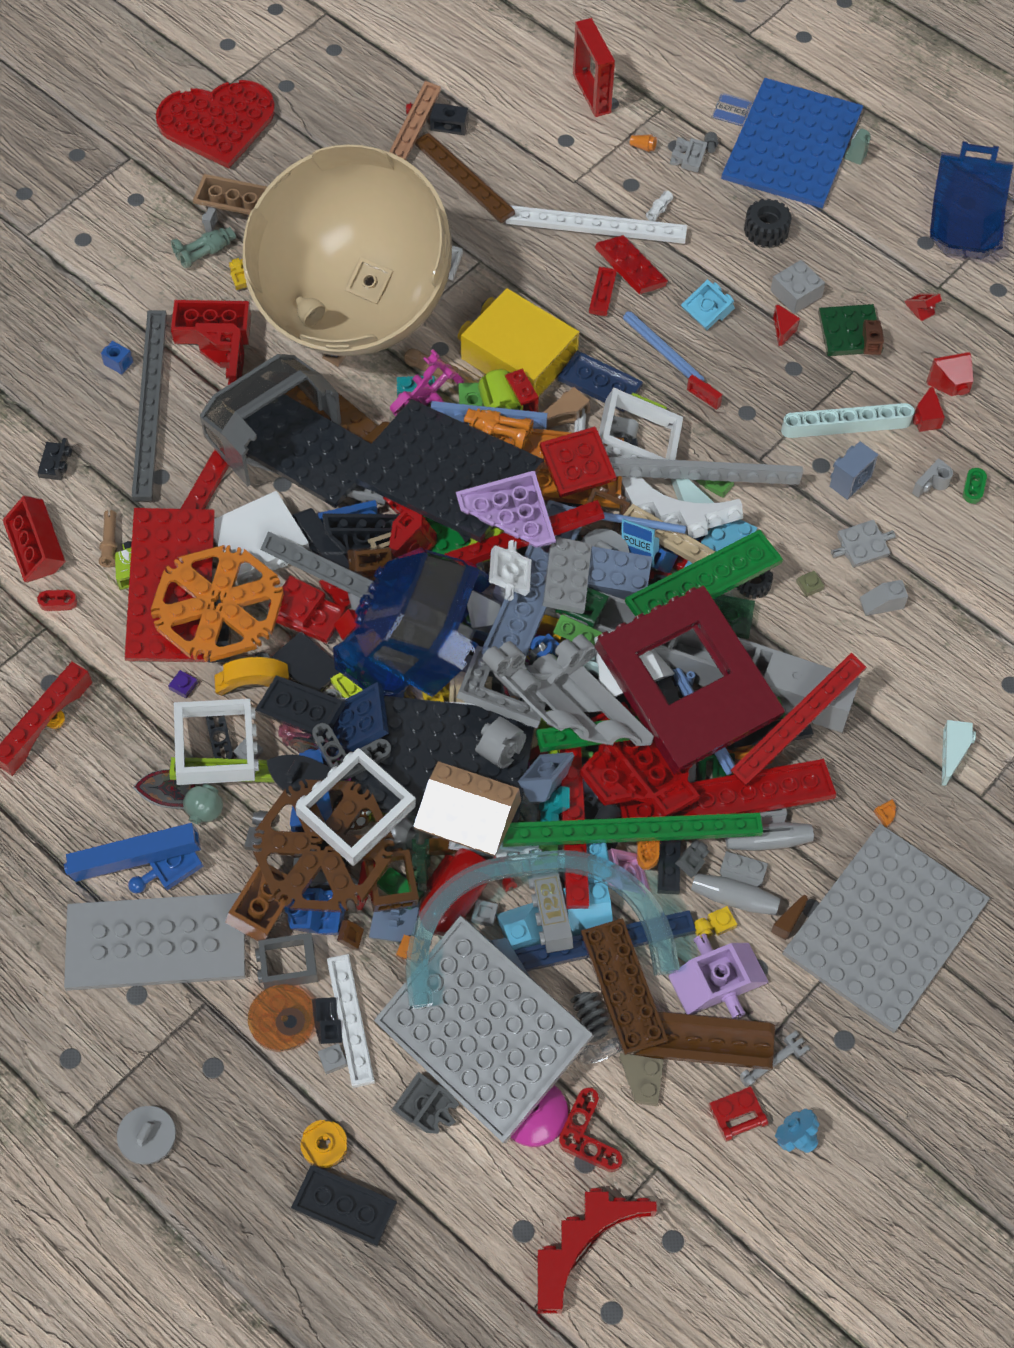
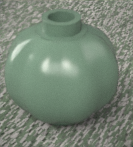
M203 784L202 787H193L186 793L183 807L190 816L189 821L200 825L201 822H211L219 817L223 810V800L218 795L219 791L216 788Z

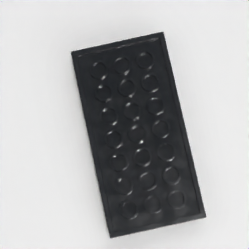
M261 382L219 425V428L223 430L236 410L272 387ZM285 394L244 419L257 436L255 441L251 440L247 445L249 449L245 454L247 457L334 508H337L356 487V483L346 479L345 473L371 443Z

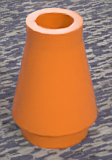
M652 134L631 135L630 146H635L647 152L656 149L657 137H654Z

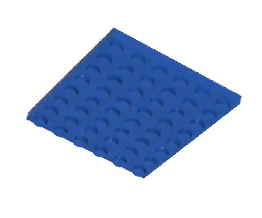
M764 78L723 170L721 179L823 209L864 105Z

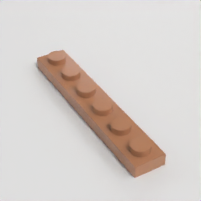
M428 81L424 82L389 151L390 153L407 160L441 92V86Z

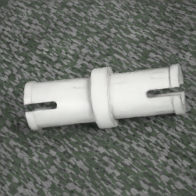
M664 191L661 197L653 202L652 208L646 213L649 221H655L660 213L667 209V205L673 199V194L670 191Z

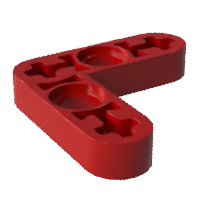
M589 1087L584 1088L578 1094L560 1133L559 1146L563 1151L605 1171L616 1172L622 1165L623 1158L621 1153L604 1143L584 1135L599 1100L596 1090ZM590 1094L594 1102L590 1101L586 1110L582 1109L585 1101L583 1096L587 1097ZM581 1114L585 1117L586 1121L583 1125H575L572 1121L573 1116ZM571 1135L573 1136V1141L577 1144L580 1143V1140H583L580 1152L576 1150L578 1145L570 1143L567 1146L565 1144L566 1140L563 1138H568ZM590 1144L597 1148L596 1155L591 1157L584 1153L585 1146ZM601 1149L605 1151L603 1156L611 1158L614 1155L616 1157L615 1161L618 1163H613L610 1166L608 1165V1160L602 1157L601 1162L598 1161Z

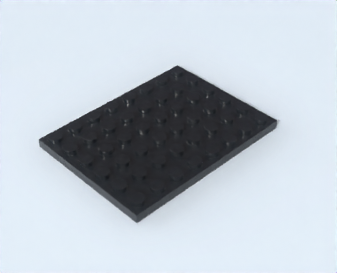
M411 399L345 473V477L347 480L481 543L493 527L480 521L476 516L461 512L456 492L535 471V474H537L544 465V459Z
M384 696L389 733L379 739H385L390 743L391 754L386 760L377 765L416 798L415 808L407 815H418L429 779L439 761L519 788L521 802L511 823L519 822L524 791L518 781L528 770L535 727L527 726L522 722L487 711L477 705ZM498 717L506 719L526 734L522 750L519 754L515 752L511 757L514 761L503 769L475 751L483 736L481 734L482 728L487 723L492 724ZM378 746L377 752H381L382 754H384L386 747L382 748L381 746ZM369 750V752L371 753L372 759H375V758H374V754H375V753L372 754L371 750ZM368 770L350 779V782L361 785L362 788L358 794L363 795L367 789L371 793L370 797L373 793L383 813H388L401 801Z

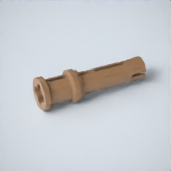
M108 510L104 512L103 541L99 547L101 551L99 564L108 568L115 566V552L118 547L115 542L117 513L113 510H110V516H108Z

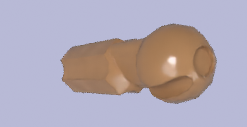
M411 348L405 352L404 360L407 365L426 371L429 365L423 358L430 356L420 352L418 349ZM449 364L457 373L459 372L458 367ZM437 368L432 375L439 378L443 372ZM451 378L448 379L447 382L452 384L454 383V380Z

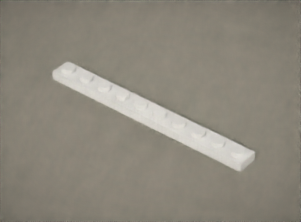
M511 206L515 210V215L506 220V224L611 236L624 235L629 238L685 244L687 225L520 206Z

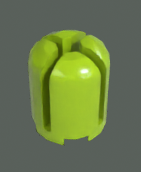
M497 369L486 373L479 380L478 388L484 407L523 410V405H520L505 378V374L511 372Z

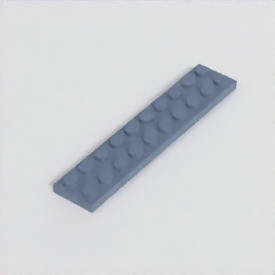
M549 500L546 505L549 517L575 508ZM582 527L556 535V537L576 541ZM550 544L538 548L531 545L528 546L524 557L531 559L530 592L526 596L514 592L513 600L508 601V599H504L482 648L483 655L489 648L496 646L499 649L505 642L511 641L527 656L530 644L547 609L542 604Z

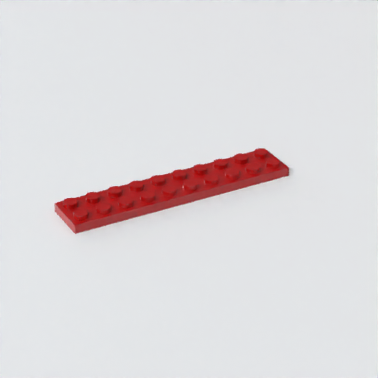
M819 759L763 769L747 786L735 775L692 782L690 784L700 795L699 800L671 816L760 813L835 799L836 791L825 760ZM637 800L618 803L622 818L662 817L654 805L649 807L647 803Z

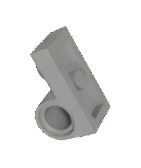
M938 458L915 483L912 494L919 497L923 492L927 493L931 487L941 491L947 489L953 476L952 468Z

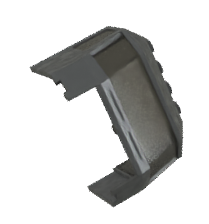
M277 354L215 393L206 403L200 414L204 437L247 487L251 484L245 454L249 450L247 448L251 440L255 441L257 438L255 432L244 421L248 416H251L269 403H276L278 401L277 398L298 386L320 411L323 410L334 423L341 426L338 392L319 372L295 355Z

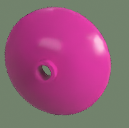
M553 1085L537 1105L538 1109L532 1111L511 1136L513 1141L528 1147H540L553 1142L560 1136L568 1118V1106L563 1093L557 1086Z

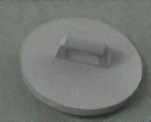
M596 529L586 534L581 542L590 543L594 547L629 553L627 542L620 534L613 530Z
M142 1106L132 1110L123 1118L117 1131V1143L122 1154L129 1161L141 1165L153 1164L162 1160L171 1151L176 1139V1128L172 1118L167 1112L155 1106Z

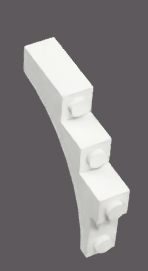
M622 477L621 489L624 497L627 498L626 502L630 503L629 507L634 504L666 523L686 526L685 534L693 539L708 535L707 529L743 519L740 499L720 503L686 502L663 495L647 484L642 477Z

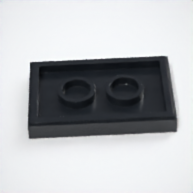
M303 632L297 634L271 657L288 664V674L298 684L322 692L331 684L330 678L344 671L337 662Z

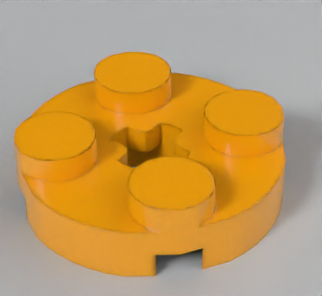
M318 1120L311 1123L304 1130L300 1148L305 1160L309 1164L321 1169L329 1168L338 1164L346 1154L347 1137L343 1128L338 1123ZM320 1139L330 1140L327 1149L318 1148Z

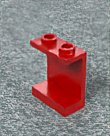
M523 368L505 374V378L517 400L524 407L523 411L538 412L539 397Z

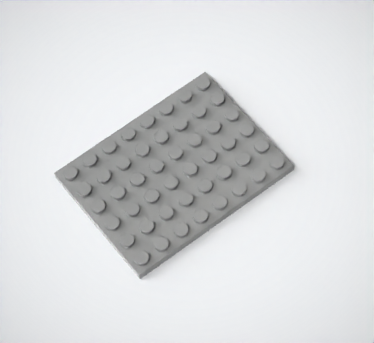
M879 824L782 954L885 1028L895 1033L990 898Z
M462 916L456 920L374 1019L388 1035L502 1143H506L595 1036Z

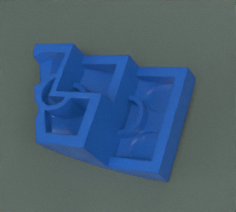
M307 888L303 894V898L306 900L328 901L333 896L332 890L324 891L321 888ZM340 904V909L343 913L291 910L290 907L284 908L288 914V922L292 930L324 935H338L345 914L342 904Z

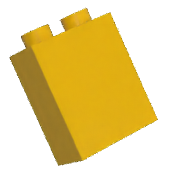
M506 288L497 299L490 297L482 306L480 316L474 322L468 320L462 325L458 333V340L461 341L462 360L485 374L497 369L514 372L523 368L538 397H540L560 375L578 350L579 331Z

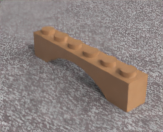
M575 387L564 392L560 399L552 402L543 412L548 413L547 430L558 425L575 423L578 418H581L583 408L586 414L590 412V399Z

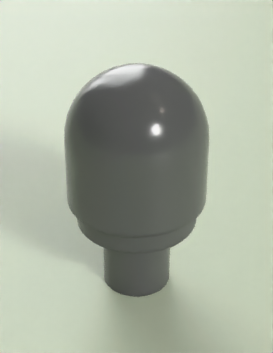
M708 132L704 136V142L708 143L707 149L709 153L715 152V148L718 146V136L715 132Z

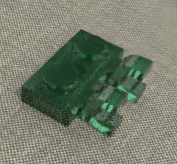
M412 839V850L416 853L412 854V866L416 868L414 869L415 882L418 883V892H427L428 868L431 865V855H427L430 848L429 839H425L424 844L420 845L417 844L416 839Z

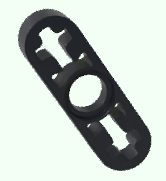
M225 715L217 716L219 727H215L213 721L215 716H206L214 758L222 759L220 748H224L225 759H234ZM222 733L226 737L223 741L217 742L214 740L215 735Z

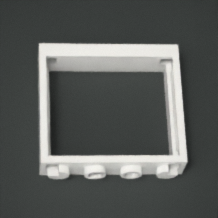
M613 388L605 401L599 435L602 443L607 444L604 448L607 455L611 457L675 460L683 417ZM615 406L671 429L666 458L609 435Z
M250 699L174 702L177 785L255 781L254 771H259L258 759H254V754H258L257 741L253 742V737H257L256 724H252L251 720L255 719V707H251ZM245 714L247 764L185 767L184 717Z
M358 748L354 752H349L338 767H333L323 781H318L307 796L304 795L297 801L296 815L354 866L415 808L416 798ZM360 763L401 801L351 848L313 814L309 808L356 764Z

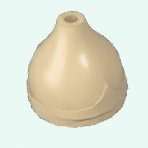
M301 296L296 299L298 317L306 327L316 325L325 315L326 307L319 300L303 298Z

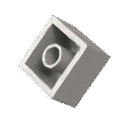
M800 260L773 276L770 291L795 314L822 297L825 282Z

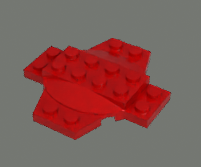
M622 702L621 704H622L633 716H635V714L630 710V708L626 705V703H625V702ZM604 713L591 718L593 722L610 720ZM631 740L614 742L613 745L599 744L598 752L594 753L579 772L604 806L637 800L647 803L649 807L654 805L662 817H666L686 808L700 798L699 793L687 780L689 769L692 766L674 775L653 741L651 745L636 746Z

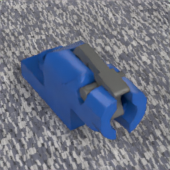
M549 633L546 636H537L532 640L530 644V665H533L539 657L546 656L547 654H553L558 658L555 650L559 643Z

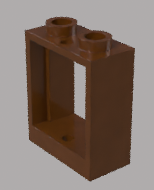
M598 486L597 489H591L585 504L593 502L595 495L622 506L619 515H624L628 510L630 503L626 502V497L616 494L614 497L608 494V489ZM615 522L612 530L618 533L622 523ZM582 526L579 535L585 536L592 530Z
M396 848L390 851L394 854L392 862L404 860L409 892L379 896L376 883L370 892L373 913L417 906L419 897L409 849ZM365 859L364 861L367 877L374 869L375 860Z

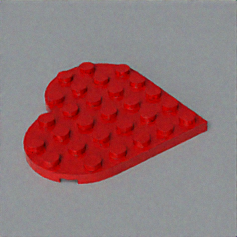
M239 80V83L229 84L226 82L221 84L212 92L197 88H190L191 91L181 93L180 90L168 95L159 104L156 111V121L159 131L168 140L229 169L272 121L275 114V104L272 94L266 87L253 81Z

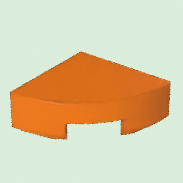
M893 799L874 809V813L886 828L891 825L895 818L896 805Z

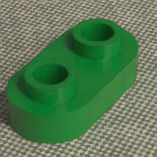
M972 468L967 473L962 495L968 503L976 504L983 497L987 474L983 469Z

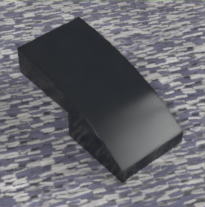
M336 997L312 999L313 1017L319 1044L342 1043L341 1020H337Z

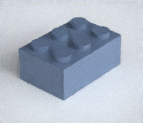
M592 546L587 587L625 600L626 597L648 586L652 557Z

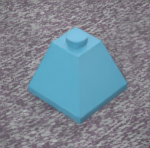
M533 903L496 914L504 938H507L513 950L541 944L539 932L542 931V926H537L535 913H538V907L533 908Z

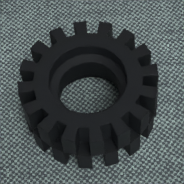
M770 569L759 575L758 577L762 579V582L759 584L747 581L736 588L740 590V594L746 593L745 597L747 598L752 595V599H756L757 595L759 598H762L763 594L766 596L771 589L773 572H770Z

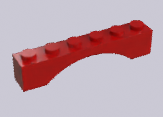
M71 661L0 743V769L13 776L22 766L36 739L50 720L66 705L79 699L92 684L91 677L86 669Z

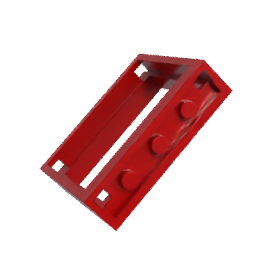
M588 18L575 22L573 76L594 116L599 117L610 114L615 60L593 19ZM591 57L596 64L595 79L590 71Z

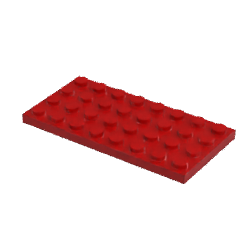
M134 508L125 661L205 662L203 653L199 654L195 660L192 652L191 658H189L156 630L154 621L160 618H152L151 607L163 571L167 572V566L176 569L175 559L179 560L181 556L214 548L215 509ZM213 557L195 561L191 567L212 583ZM171 582L167 587L163 602L165 604H173L194 597L175 582ZM200 619L172 626L171 629L184 640L191 641L195 638Z

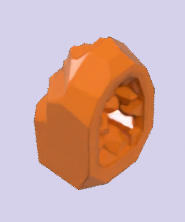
M637 841L636 859L638 865L643 870H650L657 865L659 861V841Z

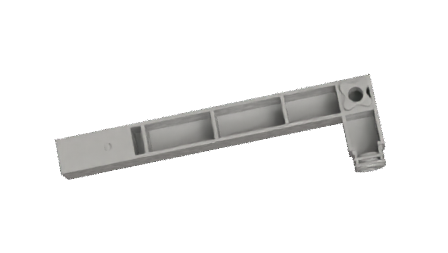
M528 546L516 549V551L524 556ZM496 585L493 591V598L503 603L505 588ZM603 593L609 596V600L598 618L594 629L602 633L605 631L610 632L623 622L628 624L633 621L635 615L629 609L624 599ZM547 607L544 614L557 619L561 616L555 613V608ZM584 610V614L592 615L591 612ZM565 615V616H567V617H569V618H571V619H574V620H576V621H578V622H580V623H583V624L587 625V623H585V622H582V621L577 620V619H575V618H573V617H570V616H568V615ZM693 629L654 648L672 670L681 668L685 676H687L689 671L694 672L695 684L706 686L723 677ZM738 638L775 696L780 697L786 714L792 711L834 670ZM857 677L811 723L842 733L861 678Z

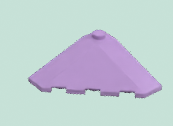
M535 471L456 492L461 512L476 516L480 521L492 527L496 526L517 539L521 538L535 548L556 543Z

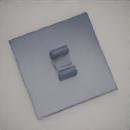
M420 902L411 910L409 908L374 912L369 938L401 942L404 934L414 938Z

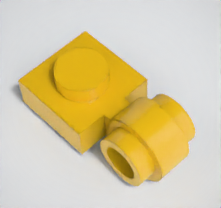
M232 259V262H229V267L235 289L247 288L243 259Z
M728 906L708 914V920L700 918L694 922L695 933L697 936L700 935V938H702L701 934H706L707 938L713 935L712 930L719 936L737 928L738 925Z

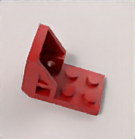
M196 323L195 331L200 353L220 368H226L228 385L243 376L245 357L241 329L234 323Z
M383 497L385 502L391 506L390 508L396 514H399L392 524L389 543L391 554L409 572L434 547L437 542V533L421 514Z

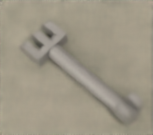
M797 1030L784 1039L787 1046L773 1056V1067L792 1053L797 1058H800L811 1049L809 1045L804 1046L802 1049L799 1048L805 1042L803 1038L794 1042L793 1039L799 1035ZM747 1069L740 1074L741 1082L745 1087H749L756 1082V1079L769 1070L754 1069L749 1072Z

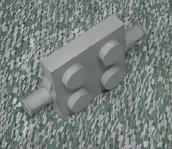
M874 520L867 521L838 531L837 536L841 547L831 550V555H833V558L845 555L852 567L855 568L888 557L890 551L886 541L895 538L896 535L893 530L882 533Z

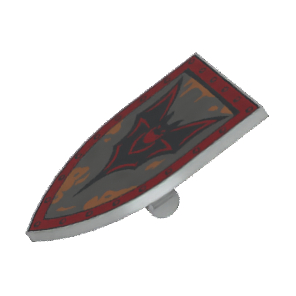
M163 769L145 775L134 785L133 789L142 798L154 805L170 809H184V797L190 789L196 787V784L177 785L176 780H170V769Z

